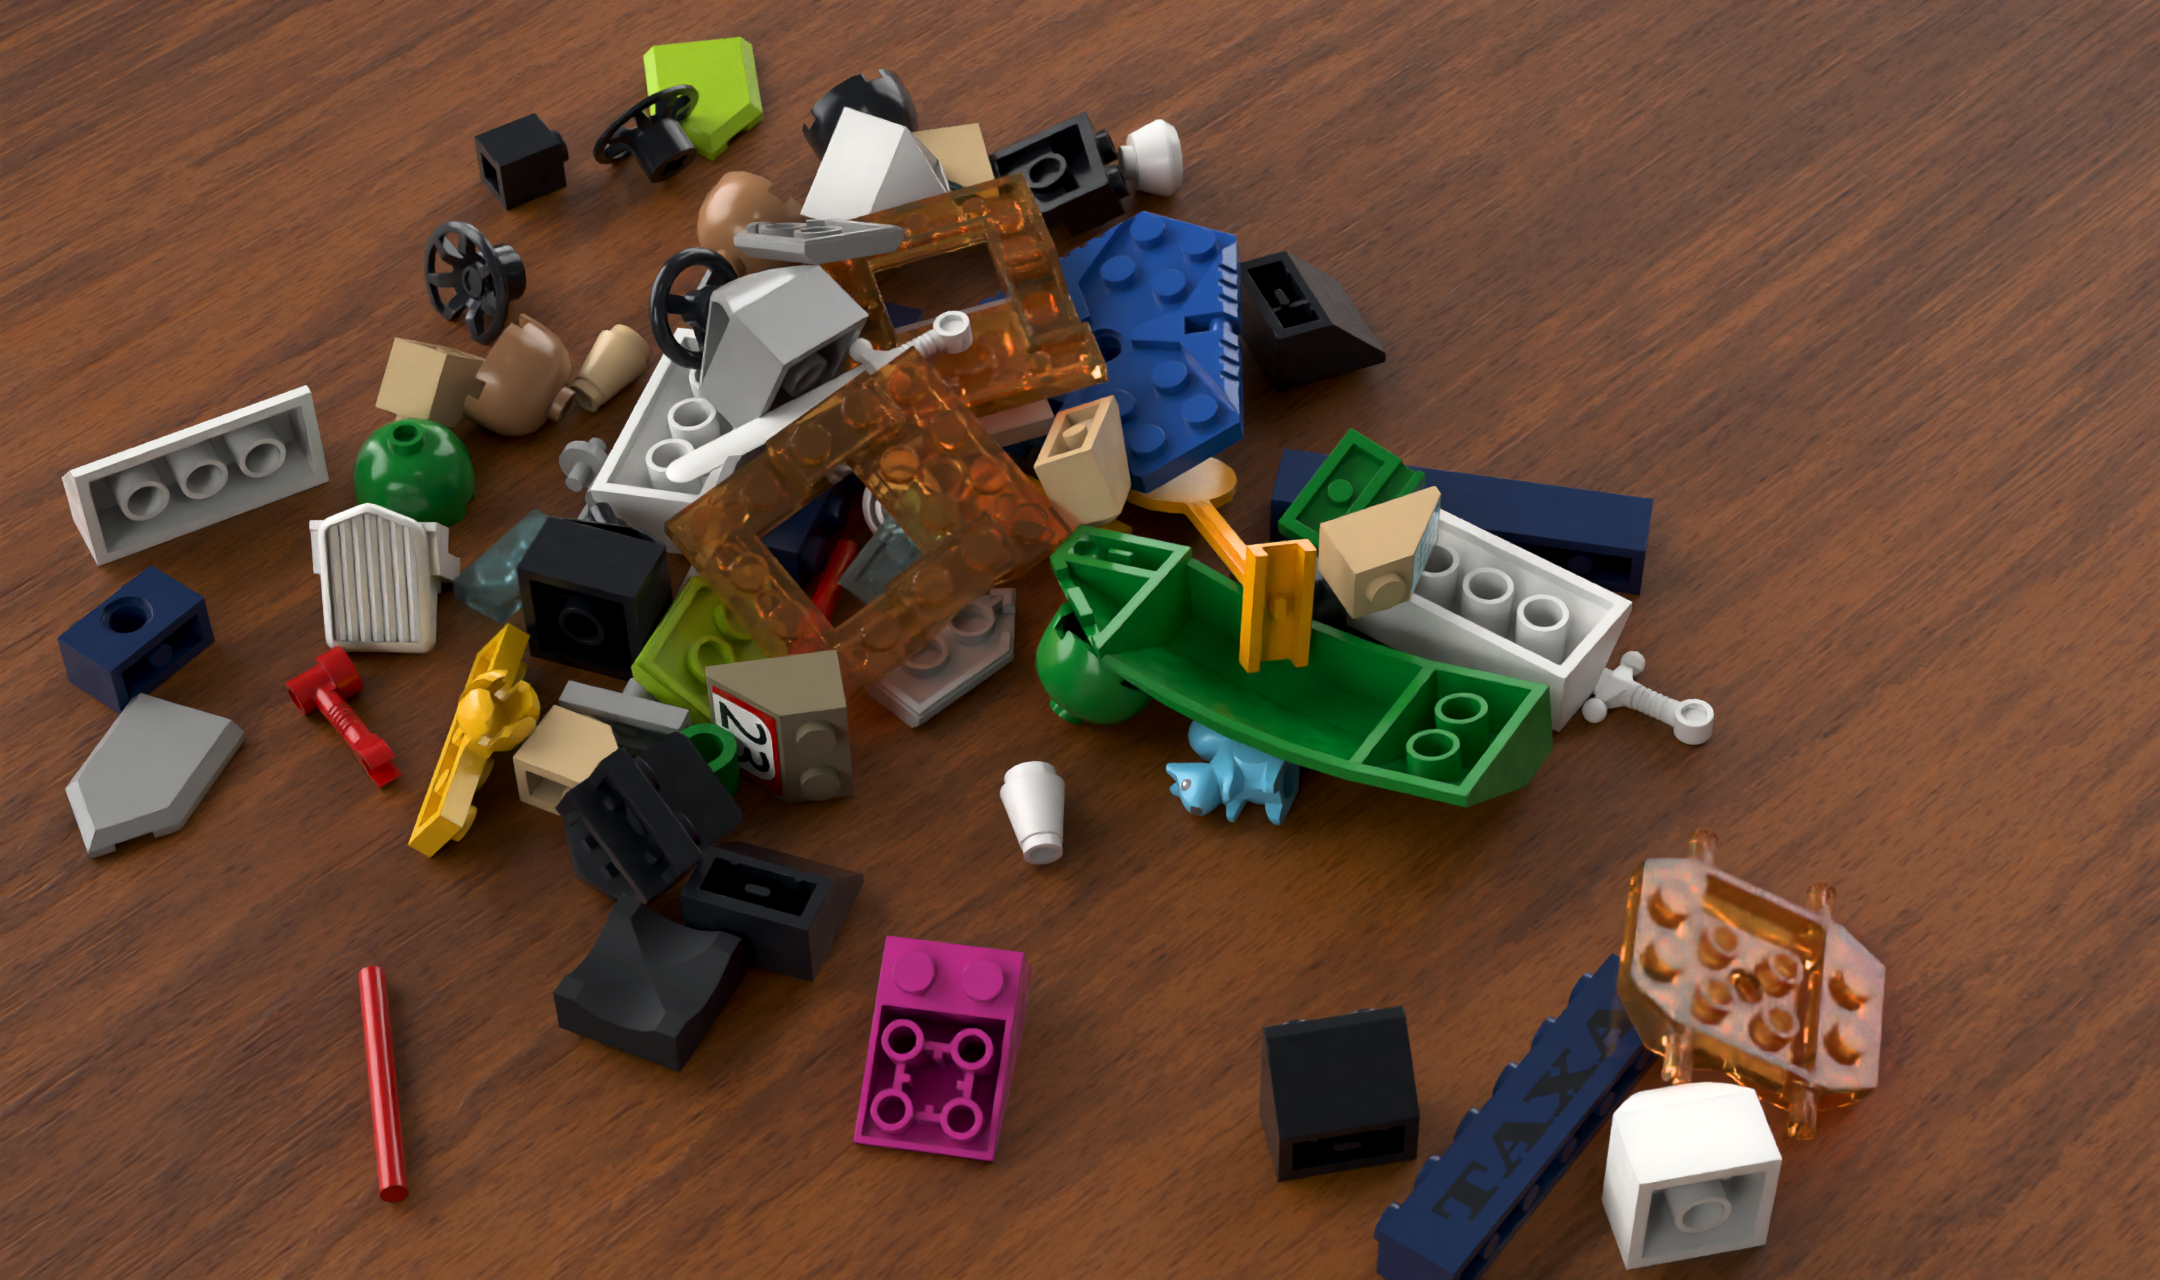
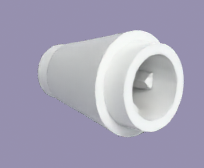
M1031 761L1018 764L1009 769L1005 774V784L1000 790V797L1020 848L1023 850L1024 860L1035 865L1048 864L1058 860L1063 855L1065 782L1057 775L1054 766L1049 763Z

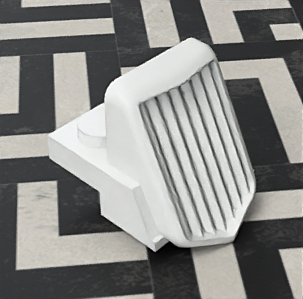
M371 503L360 504L330 516L325 520H309L313 572L321 576L325 639L328 646L332 649L338 645L345 652L421 654L430 652L436 644L437 594H441V583H459L460 558L448 553L449 528L437 522H417L414 519Z

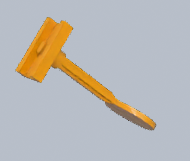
M1212 457L1148 494L1130 489L1126 500L1132 504L1148 510L1185 514L1242 584L1243 605L1239 663L1247 673L1260 672L1261 662L1290 659L1295 667L1308 666L1317 549L1308 539L1246 546L1216 510L1232 501L1237 492L1235 472L1222 461Z

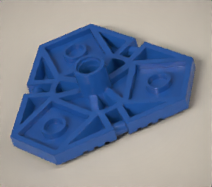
M1142 211L1102 233L1100 239L1095 237L1083 244L1084 248L1077 247L1068 252L1066 258L1059 257L1046 265L1047 270L1034 278L1027 275L1013 283L1014 287L1009 288L1007 286L995 293L996 297H988L977 304L982 305L1005 298L1054 417H1056L1057 412L1114 395L1119 407L1131 480L1130 489L1148 494L1244 439L1242 349L1238 335H1242L1241 257L1236 235ZM1047 435L998 449L1027 457L1034 446L1042 449Z

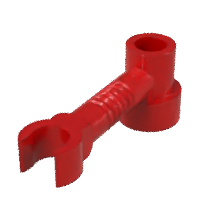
M337 645L314 659V667L285 683L287 693L299 712L306 716L319 709L353 750L359 763L378 788L385 786L402 775L391 761L395 755L387 743L380 739L377 734L372 733L345 701L363 690L364 685L354 664L340 646Z

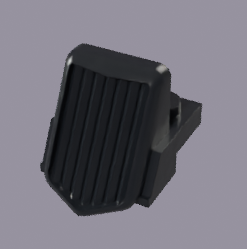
M681 732L670 733L634 759L624 746L620 747L601 760L591 775L569 790L555 807L565 821L564 832L576 878L616 902L621 895L643 902L646 906H649L681 882L704 857L703 853L707 846L716 844L732 832L742 820V811L690 739Z

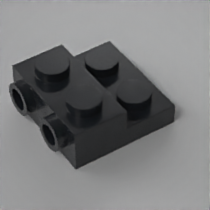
M1086 111L988 155L999 193L1001 224L1012 246L1030 237L1042 234L1061 223H1065L1071 235L1075 237L1125 214L1121 199L1130 196V191L1117 164L1109 165V163L1119 159L1117 150L1107 129L1103 128L1096 131Z

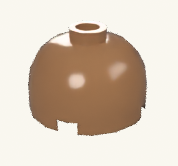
M745 171L727 172L706 195L699 210L696 231L701 247L716 251L726 258L733 266L739 278L770 269L799 266L801 263L748 257L734 246V236L736 233L744 230L751 222L772 221V224L806 223V219L800 214L802 206L792 196H789L785 203H783L779 198L769 193L774 183L764 177Z
M522 313L519 315V326L512 322L480 367L475 378L482 382L481 386L484 388L479 400L469 394L467 395L462 412L463 416L488 431L506 437H523L535 433L548 419L559 423L568 412L576 395L575 391L568 388L573 367L570 354L560 338L546 326Z

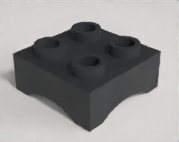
M621 895L610 910L606 923L590 952L578 967L564 976L553 992L559 1027L681 1072L746 974L742 938L723 931H701L680 925L656 913L643 902Z

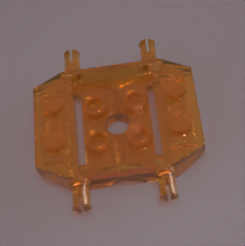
M1695 829L1689 834L1687 858L1645 859L1631 873L1616 992L1645 1048L1664 1057L1661 1077L1664 1081L1668 1082L1672 1078L1671 1084L1673 1085L1689 1083L1692 1079V1069L1725 1072L1740 1086L1754 1089L1758 1099L1787 1111L1786 1133L1790 1137L1796 1133L1795 1139L1797 1140L1812 1139L1817 1134V1112L1860 1102L1877 1088L1885 966L1843 926L1836 923L1833 918L1836 889L1832 885L1826 890L1827 883L1817 882L1811 884L1807 889V908L1799 907L1718 870L1715 866L1716 847L1718 844L1717 834L1712 832L1708 836L1709 829ZM1803 967L1810 970L1802 1068L1793 1065L1792 1062L1794 1039L1799 1031L1797 1019L1799 983L1803 979ZM1733 985L1741 989L1746 995L1749 1004L1738 999Z

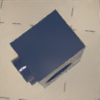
M150 565L130 582L121 586L116 593L89 614L72 624L67 631L57 638L69 682L121 714L133 697L140 693L150 694L215 642L204 597Z

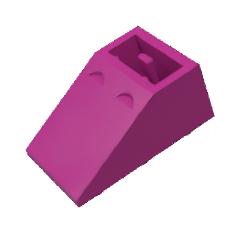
M886 935L854 1144L994 1162L1021 1043L1032 968L1023 952Z

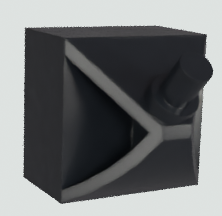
M605 502L597 503L589 509L587 515L590 521L549 516L516 567L526 631L530 635L528 640L530 655L628 682L629 679L634 678L631 666L673 603L666 545L664 541L641 528L628 526L626 521L618 519L611 506Z

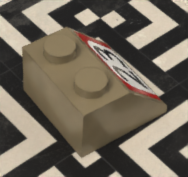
M837 650L705 667L711 723L726 729L734 735L737 743L740 777L788 804L824 801L830 798L854 795L847 707Z

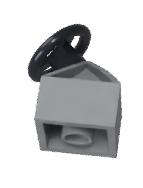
M704 247L684 249L670 257L659 270L653 282L649 298V321L659 348L675 364L688 369H701L698 391L735 429L840 376L850 355L849 348L858 339L869 316L819 265L776 268L739 278L733 266L726 258L718 252ZM696 265L708 268L696 290H691L684 296L669 294L675 279L685 269ZM667 313L681 315L685 323L693 327L700 351H691L679 344L671 332Z

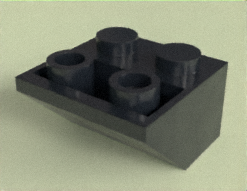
M1286 250L1241 262V337L1276 393L1385 362V351L1337 279Z
M742 841L707 846L703 853L704 857L697 864L680 895L684 926L701 931H723L740 937L743 942L745 964L814 982L864 883L863 874Z
M1403 1005L1382 1009L1364 1008L1351 1014L1313 1020L1295 1019L1281 1025L1262 1027L1259 1114L1278 1182L1417 1159L1420 1113L1407 1019Z

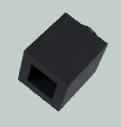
M535 113L474 136L481 181L506 211L567 187L564 162L569 160V154L565 141L557 130L550 131Z

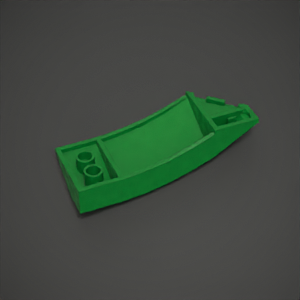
M1080 524L1049 557L1051 569L1102 665L1157 701L1222 736L1279 759L1341 779L1462 807H1470L1527 786L1553 750L1549 685L1425 659L1366 641L1315 620H1312L1308 666L1295 667L1290 659L1261 662L1260 672L1247 673L1239 663L1243 586L1194 559L1192 547Z

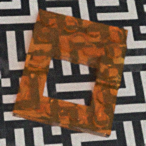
M1023 171L849 219L847 221L899 226V228L904 229V239L895 252L817 264L869 314L858 339L868 340L873 350L889 351L893 348L901 347L902 344H906L908 341H912V339H917L918 336H922L927 331L933 329V323L896 334L873 273L985 242L1001 281L1003 298H1005L1006 303L966 314L970 320L973 342L967 350L958 354L941 352L931 356V358H926L925 361H921L913 367L910 366L909 369L898 375V378L907 382L910 388L907 399L899 403L892 402L887 398L885 389L878 385L850 400L857 421L863 427L870 449L1108 381L1104 358L1088 321L1084 323L1080 321L1067 289L1056 247ZM849 355L841 375L862 365V363L853 360Z
M914 346L908 348L872 375L866 370L766 440V448L763 453L664 522V532L769 658L837 650L846 706L924 649L957 613L995 585L1021 577L1056 551L1073 532L1070 526ZM854 472L922 551L924 556L887 582L886 590L882 595L840 626L834 628L762 543L760 538L847 475Z

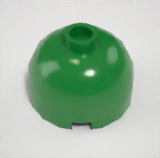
M402 419L392 421L374 430L362 443L352 467V482L357 506L364 503L375 504L414 519L417 522H437L449 528L463 519L467 514L465 505L471 500L472 496L475 500L478 492L475 472L467 446L447 426L431 419Z
M1063 603L1048 624L1036 652L1035 667L1043 689L1051 698L1049 702L1051 709L1059 717L1075 725H1081L1083 721L1096 725H1114L1139 715L1153 700V697L1100 663L1070 603Z

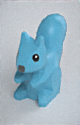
M1193 720L1188 731L1190 746L1203 760L1210 763L1167 764L1166 772L1176 781L1170 787L1171 793L1181 798L1182 804L1188 812L1198 816L1210 813L1222 803L1226 806V817L1230 822L1236 821L1247 802L1265 805L1268 819L1274 825L1281 826L1299 791L1300 765L1279 759L1222 736Z

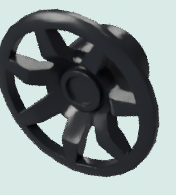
M692 85L673 86L653 93L631 106L617 117L598 138L592 153L595 160L600 164L607 165L633 155L652 183L665 181L681 172L695 159L698 150L679 124V122L691 114L698 103L699 94L696 88ZM655 104V114L649 117L644 110ZM631 118H633L637 125L633 129L623 126Z
M448 221L439 225L432 232L424 255V278L432 306L449 322L459 318L463 311L470 307L466 316V323L472 335L470 338L484 345L492 343L504 329L508 316L509 302L519 299L526 288V272L520 256L507 244L492 246L489 240L477 228L463 221ZM455 232L460 234L458 250L445 237L448 233ZM437 251L444 262L453 266V271L435 272V255ZM437 287L455 289L456 295L447 303L446 308L441 301ZM485 312L493 316L492 323L486 332H484L483 318Z

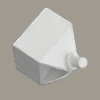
M844 107L800 214L806 220L838 219L899 226V228L904 229V239L895 252L866 256V258L896 268H900L938 233L944 236H950L953 233L976 244L984 233L985 223L963 213L962 205L954 202L942 163L905 126Z
M1700 1082L1645 1090L1629 1097L1613 1114L1601 1200L1626 1270L1766 1245L1782 1157L1754 1089L1732 1084Z

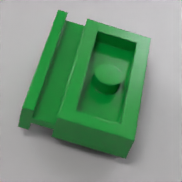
M1350 428L1279 519V533L1290 540L1308 539L1319 551L1321 523L1420 491L1426 485V474L1420 470L1415 472L1402 464L1401 458Z

